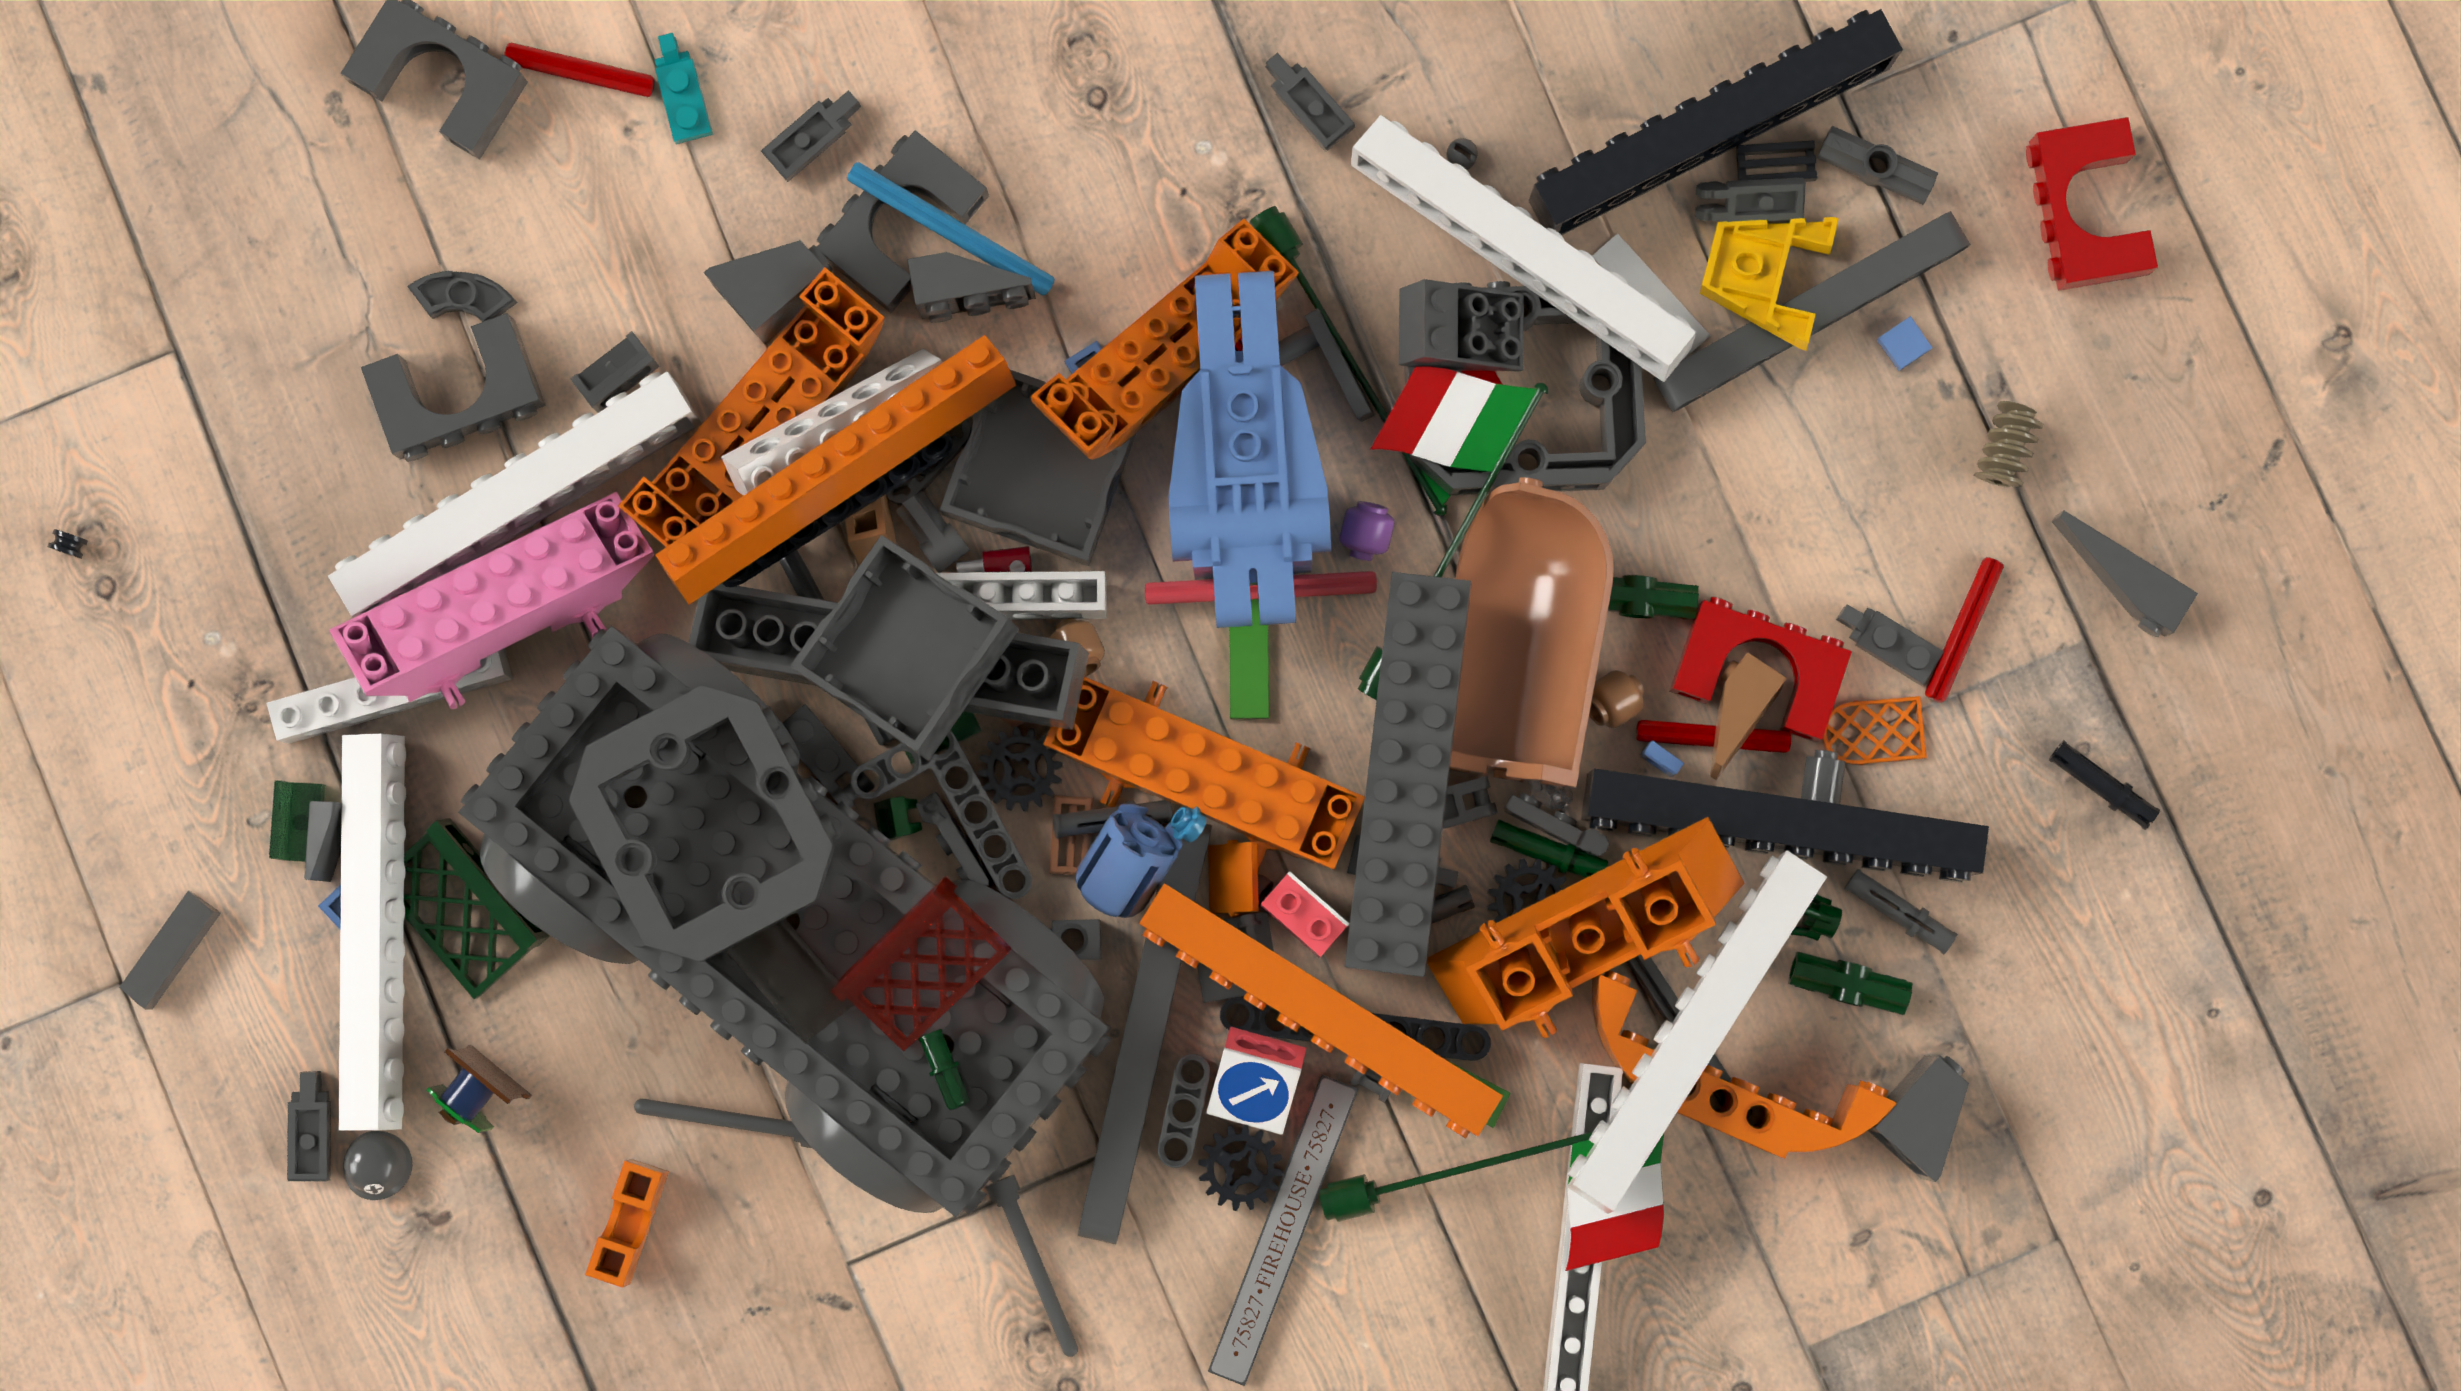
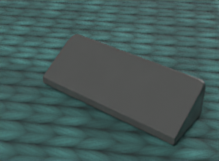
M187 891L119 988L145 1010H153L221 912L191 891Z

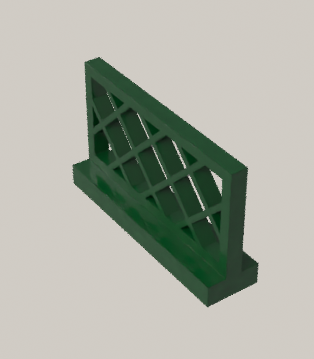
M451 818L436 820L425 830L427 833L404 853L406 872H412L411 894H404L405 918L471 997L478 999L533 948L540 946L550 936L526 919L496 889L484 871L480 853ZM430 843L440 853L439 869L421 867L422 850ZM413 859V867L406 866ZM449 864L454 870H448L447 865ZM420 873L439 874L438 896L419 895ZM447 875L459 876L465 882L464 898L446 897ZM474 893L478 899H472V894ZM405 899L411 900V905H409ZM419 900L437 902L436 924L424 923L418 916ZM445 902L464 904L463 926L444 924ZM472 905H484L490 912L489 928L471 927ZM498 923L503 927V929H497ZM430 929H436V935ZM444 930L462 931L461 953H450L443 946ZM470 932L489 934L488 956L469 954ZM497 934L509 935L519 946V949L510 957L496 956ZM455 959H461V966ZM469 960L487 961V978L478 986L468 975ZM495 962H502L495 970Z

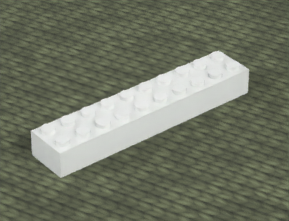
M655 372L647 376L639 383L641 386L639 389L629 395L626 392H622L606 402L607 408L596 415H593L592 412L584 414L572 423L574 428L561 436L559 433L547 436L538 443L540 448L526 456L525 453H521L512 457L504 464L506 469L492 476L489 473L479 477L471 483L472 489L461 496L453 494L444 498L436 505L438 510L426 517L420 514L411 518L403 524L404 530L395 536L384 535L373 541L369 545L370 551L357 558L356 555H352L338 562L335 565L336 571L328 575V578L350 615L356 617L390 601L394 596L396 598L398 594H404L491 552L703 424L680 385L668 372L662 375L660 372Z

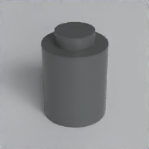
M1815 750L1814 756L1806 757L1801 799L1840 804L1845 761L1838 760L1839 753Z

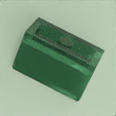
M275 780L269 859L305 862L310 801L324 802V784Z

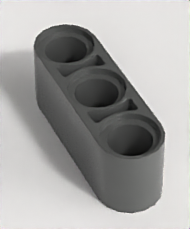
M1198 1054L1183 1056L1177 1062L1174 1070L1158 1144L1160 1160L1172 1168L1186 1165L1194 1152L1210 1078V1066L1205 1058ZM1196 1060L1202 1064L1204 1076L1199 1082L1189 1083L1184 1080L1181 1069L1185 1062ZM1187 1099L1194 1104L1196 1114L1190 1121L1182 1122L1174 1116L1173 1106L1178 1100ZM1179 1138L1186 1143L1187 1154L1183 1159L1172 1160L1167 1157L1164 1150L1168 1140Z

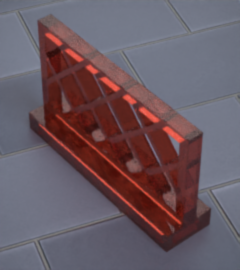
M944 876L862 955L831 989V992L841 1002L848 998L903 1052L1011 950V947L954 893L957 886L947 876ZM950 907L963 918L964 930L944 929L943 914ZM936 922V929H930V927ZM919 937L937 938V955L917 954V939ZM944 938L964 939L965 957L945 956ZM972 939L986 940L996 952L990 958L973 957ZM910 948V954H903V952ZM893 962L910 963L911 980L891 979V964ZM918 963L938 964L939 982L919 981ZM946 965L966 966V981L964 983L946 982ZM973 966H981L975 972L973 971ZM882 973L884 974V979L877 978ZM867 987H883L885 991V1005L872 1004L861 993ZM892 988L912 989L913 1006L893 1005ZM920 990H938L940 993V1005L937 1008L920 1007ZM947 991H954V992L947 998ZM894 1014L913 1015L914 1030L908 1036H905L894 1025ZM921 1016H928L921 1022Z

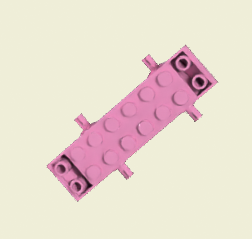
M617 492L546 526H540L539 529H534L531 533L413 590L404 594H398L396 598L394 596L390 601L329 629L332 638L365 695L406 696L408 701L411 702L426 694L441 691L450 709H456V701L460 707L465 703V699L455 684L463 676L481 668V659L547 627L554 632L569 624L584 622L592 638L602 629L607 631V628L603 625L597 614L605 606L622 599L621 591L654 556L653 550L635 521L618 507L622 500Z

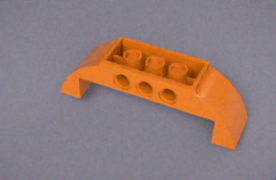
M1243 218L1218 239L1207 261L1067 379L1060 373L1056 374L1031 395V401L1087 458L1092 460L1100 458L1116 447H1121L1177 399L1184 387L1200 371L1195 284L1191 291L1188 289V286L1195 282V276L1230 273L1232 307L1240 306L1238 273L1274 271L1275 298L1277 301L1299 272ZM1241 317L1233 318L1235 344L1242 337Z
M826 267L823 268L799 296L804 304L800 312L652 482L643 476L618 505L619 508L665 547L743 496L735 489L721 456L841 393L870 352L882 329L885 317Z
M1609 970L1605 972L1604 976L1600 974L1592 978V1007L1595 1025L1603 1047L1615 1067L1621 1068L1623 1076L1632 1085L1637 1076L1632 1074L1636 1064L1644 1053L1651 1056L1654 1050L1647 1047L1649 1039L1629 1030H1623L1622 1035H1619L1638 990L1629 987L1631 979ZM1707 1064L1677 1113L1785 1159L1788 1152L1823 1150L1839 1146L1859 1137L1878 1124L1896 1105V1102L1886 1098L1888 1090L1860 1080L1858 1086L1846 1085L1833 1118L1807 1108L1801 1114L1794 1111L1797 1103L1770 1092L1767 1098L1757 1095L1760 1087L1740 1078L1732 1077L1731 1082L1720 1079L1723 1071ZM1721 1089L1725 1095V1103L1719 1109L1713 1110L1710 1106V1096L1714 1091ZM1757 1105L1760 1109L1761 1117L1758 1123L1750 1126L1747 1122V1112L1751 1107Z

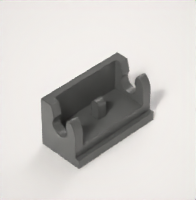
M631 331L623 341L580 374H575L570 379L590 406L599 413L607 407L606 402L622 392H627L660 366Z

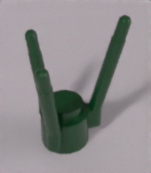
M1816 894L1803 915L1802 924L1808 927H1795L1790 935L1805 936L1816 941L1819 940L1821 935L1833 938L1841 921L1842 909L1832 906V900Z

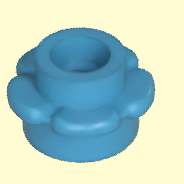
M1196 806L1194 809L1181 807L1173 815L1170 825L1173 827V837L1176 840L1183 839L1190 843L1196 840L1202 833L1207 819L1205 815L1200 813L1199 807Z

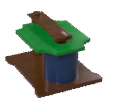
M472 1045L458 1050L447 1048L444 1053L462 1066L463 1069L448 1087L442 1084L428 1087L426 1090L433 1096L435 1102L443 1108L438 1113L442 1115L445 1121L453 1125L465 1124L477 1133L494 1128L486 1119V1116L480 1112L493 1094H496L507 1104H510L513 1099H530L532 1094Z

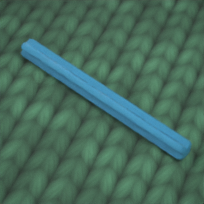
M856 162L847 175V180L991 266L1030 277L1034 291L1040 295L1048 294L1055 281L1053 276L862 163Z

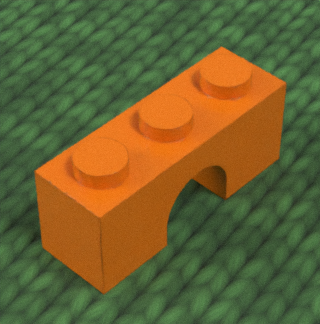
M634 1159L624 1161L611 1198L614 1199L611 1215L602 1235L597 1238L585 1273L586 1276L622 1288L631 1284L669 1171Z

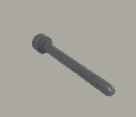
M638 1099L634 1104L635 1111L642 1115L794 1137V1142H800L801 1147L812 1148L802 1137L793 1122L788 1120L649 1099Z
M1015 1175L1005 1177L985 1188L991 1202L996 1201L997 1206H1002L1064 1355L1073 1357L1078 1352V1346L1017 1200L1020 1198L1017 1192L1020 1190Z

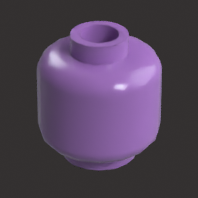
M1358 501L1357 506L1346 510L1340 533V542L1345 547L1351 549V557L1372 561L1373 554L1380 555L1388 551L1394 528V519L1387 514V507L1371 502Z

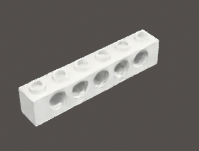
M921 349L721 456L735 489L744 496L943 363L942 360L927 350Z
M1105 571L936 573L952 585L964 588L1010 620L1107 619V580Z
M505 648L481 659V668L463 676L455 685L460 693L463 694L512 680L513 676ZM354 677L267 702L266 704L276 741L290 744L445 699L441 691L426 694L411 702L408 701L406 696H366Z

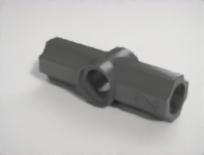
M1831 126L1817 157L1824 162L1858 176L1868 186H1881L1922 205L1926 202L1938 175V172L1897 155L1894 149L1888 145L1872 144L1834 126ZM1869 159H1881L1886 165V172H1874L1869 166Z

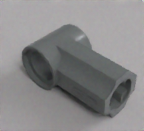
M923 491L909 498L896 510L919 541V548L938 573H941L970 551L954 527L944 521L938 513L939 511Z

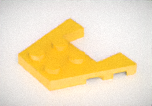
M1824 217L1823 222H1806L1805 218L1791 219L1790 223L1768 224L1767 220L1718 222L1700 294L1793 346L1807 351L1816 314L1777 305L1776 301L1790 246L1830 255L1839 218Z

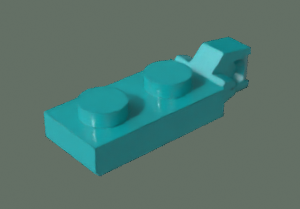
M673 33L658 36L663 57L655 59L657 67L655 71L674 143L677 145L713 135L693 59H691L688 51H679L677 40Z

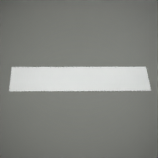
M1618 233L1592 255L1601 267L1609 272L1620 274L1630 287L1641 294L1645 293L1652 296L1662 309L1673 316L1677 315L1684 318L1691 325L1692 329L1696 331L1691 350L1684 358L1711 336Z

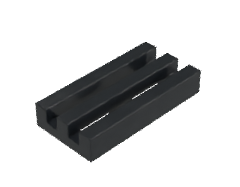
M1815 140L1737 145L1738 181L1802 177L1805 182L1816 181ZM1805 152V156L1745 160V156ZM1806 165L1807 170L1802 172L1746 175V169Z

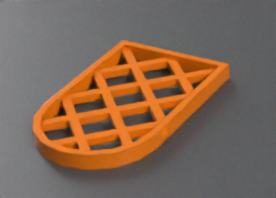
M1920 696L1869 701L1856 700L1839 705L1832 710L1830 719L1835 713H1838L1846 721L1838 731L1827 724L1822 739L1827 751L1834 752L1831 746L1837 738L1849 747L1842 756L1838 755V760L1845 761V764L1865 765L1869 763L1925 759L1927 756ZM1912 701L1904 712L1894 704ZM1885 704L1877 714L1866 706ZM1915 705L1918 723L1908 716ZM1851 706H1858L1850 716L1841 710ZM1888 707L1900 715L1892 726L1881 718ZM1862 709L1873 717L1865 729L1853 720ZM1904 719L1915 727L1907 739L1895 730ZM1876 722H1879L1888 730L1880 741L1868 732ZM1849 724L1861 732L1853 743L1841 735ZM1827 730L1834 735L1829 742L1826 736ZM1918 732L1920 750L1911 743V740ZM1891 734L1903 742L1895 753L1883 745ZM1864 736L1876 745L1868 755H1865L1856 747ZM1907 746L1917 754L1899 756ZM1879 749L1890 756L1888 758L1871 759ZM1854 751L1863 760H1850L1846 758Z

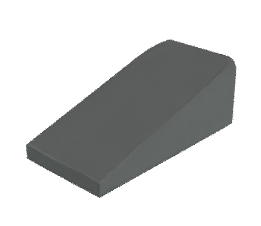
M310 801L305 880L331 882L341 853L342 803Z

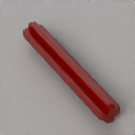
M508 43L504 52L505 56L525 69L644 97H650L655 86V79L648 74L521 44Z
M1984 558L1943 649L1944 653L1939 659L1926 688L1925 696L1931 700L1942 703L1948 697L2004 568V564L1994 558Z
M1640 720L1636 726V739L1642 742L1654 741L1655 743L1714 747L1716 726ZM1754 729L1740 749L1786 753L1791 748V733L1788 731Z

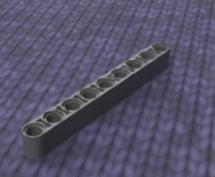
M1950 211L1785 302L1781 306L1815 313L1811 332L1812 336L1952 258L1971 244ZM1750 322L1683 359L1665 382L1657 377H1654L1653 380L1671 411L1675 412L1782 353L1793 345Z

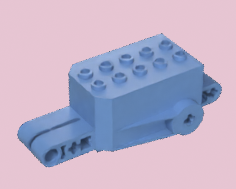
M1274 271L1238 273L1240 306L1232 307L1230 273L1195 276L1200 371L1184 387L1181 393L1169 490L1170 534L1173 562L1192 560L1195 580H1214L1217 628L1252 626L1250 586L1258 585L1260 625L1296 623L1293 574L1311 573L1312 553L1331 552L1328 488L1302 385L1280 365ZM1241 317L1243 351H1235L1233 318Z

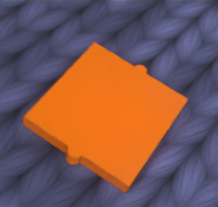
M1228 840L1227 844L1208 845L1209 911L1213 914L1229 913L1231 917L1239 916L1240 912L1259 911L1257 842L1238 843L1237 840Z

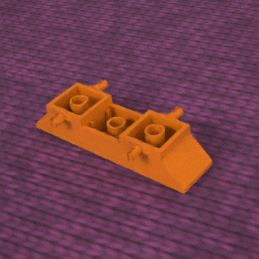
M1084 676L1073 730L1050 727L1043 743L1044 746L1089 769L1101 773L1109 781L1100 803L1107 805L1112 792H1114L1108 806L1115 807L1124 787L1141 790L1180 807L1194 809L1197 806L1200 808V813L1205 815L1206 818L1243 834L1250 842H1257L1258 870L1267 849L1280 850L1296 858L1299 857L1334 870L1365 799V796L1302 770L1306 757L1311 748L1305 745L1299 759H1296L1302 744L1295 742L1289 760L1285 763L1159 709L1158 707L1168 687L1161 684L1155 698H1153L1159 686V683L1152 681L1143 702Z
M1709 817L1641 851L1638 848H1632V855L1628 850L1624 853L1623 860L1497 923L1494 920H1489L1488 927L1486 923H1483L1479 928V932L1428 957L1427 964L1461 1022L1463 1024H1498L1503 1031L1519 1022L1533 1020L1541 1036L1548 1038V1031L1552 1036L1556 1033L1557 1028L1547 1013L1555 1004L1572 997V988L1638 955H1642L1643 959L1646 960L1662 951L1676 949L1685 967H1692L1689 957L1694 965L1697 964L1700 958L1697 956L1690 941L1698 933L1716 925L1714 917L1745 884Z

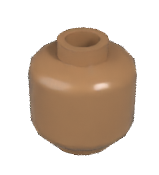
M1067 618L1056 624L1054 627L1055 632L1049 638L1080 643L1089 653L1084 676H1088L1098 670L1101 666L1100 661L1104 657L1105 649L1093 624L1084 620L1076 621L1075 618Z
M1619 670L1611 671L1595 681L1589 713L1590 718L1599 726L1605 725L1609 728H1617L1638 715L1643 708L1642 695L1644 694V688L1641 682L1634 675L1628 676Z

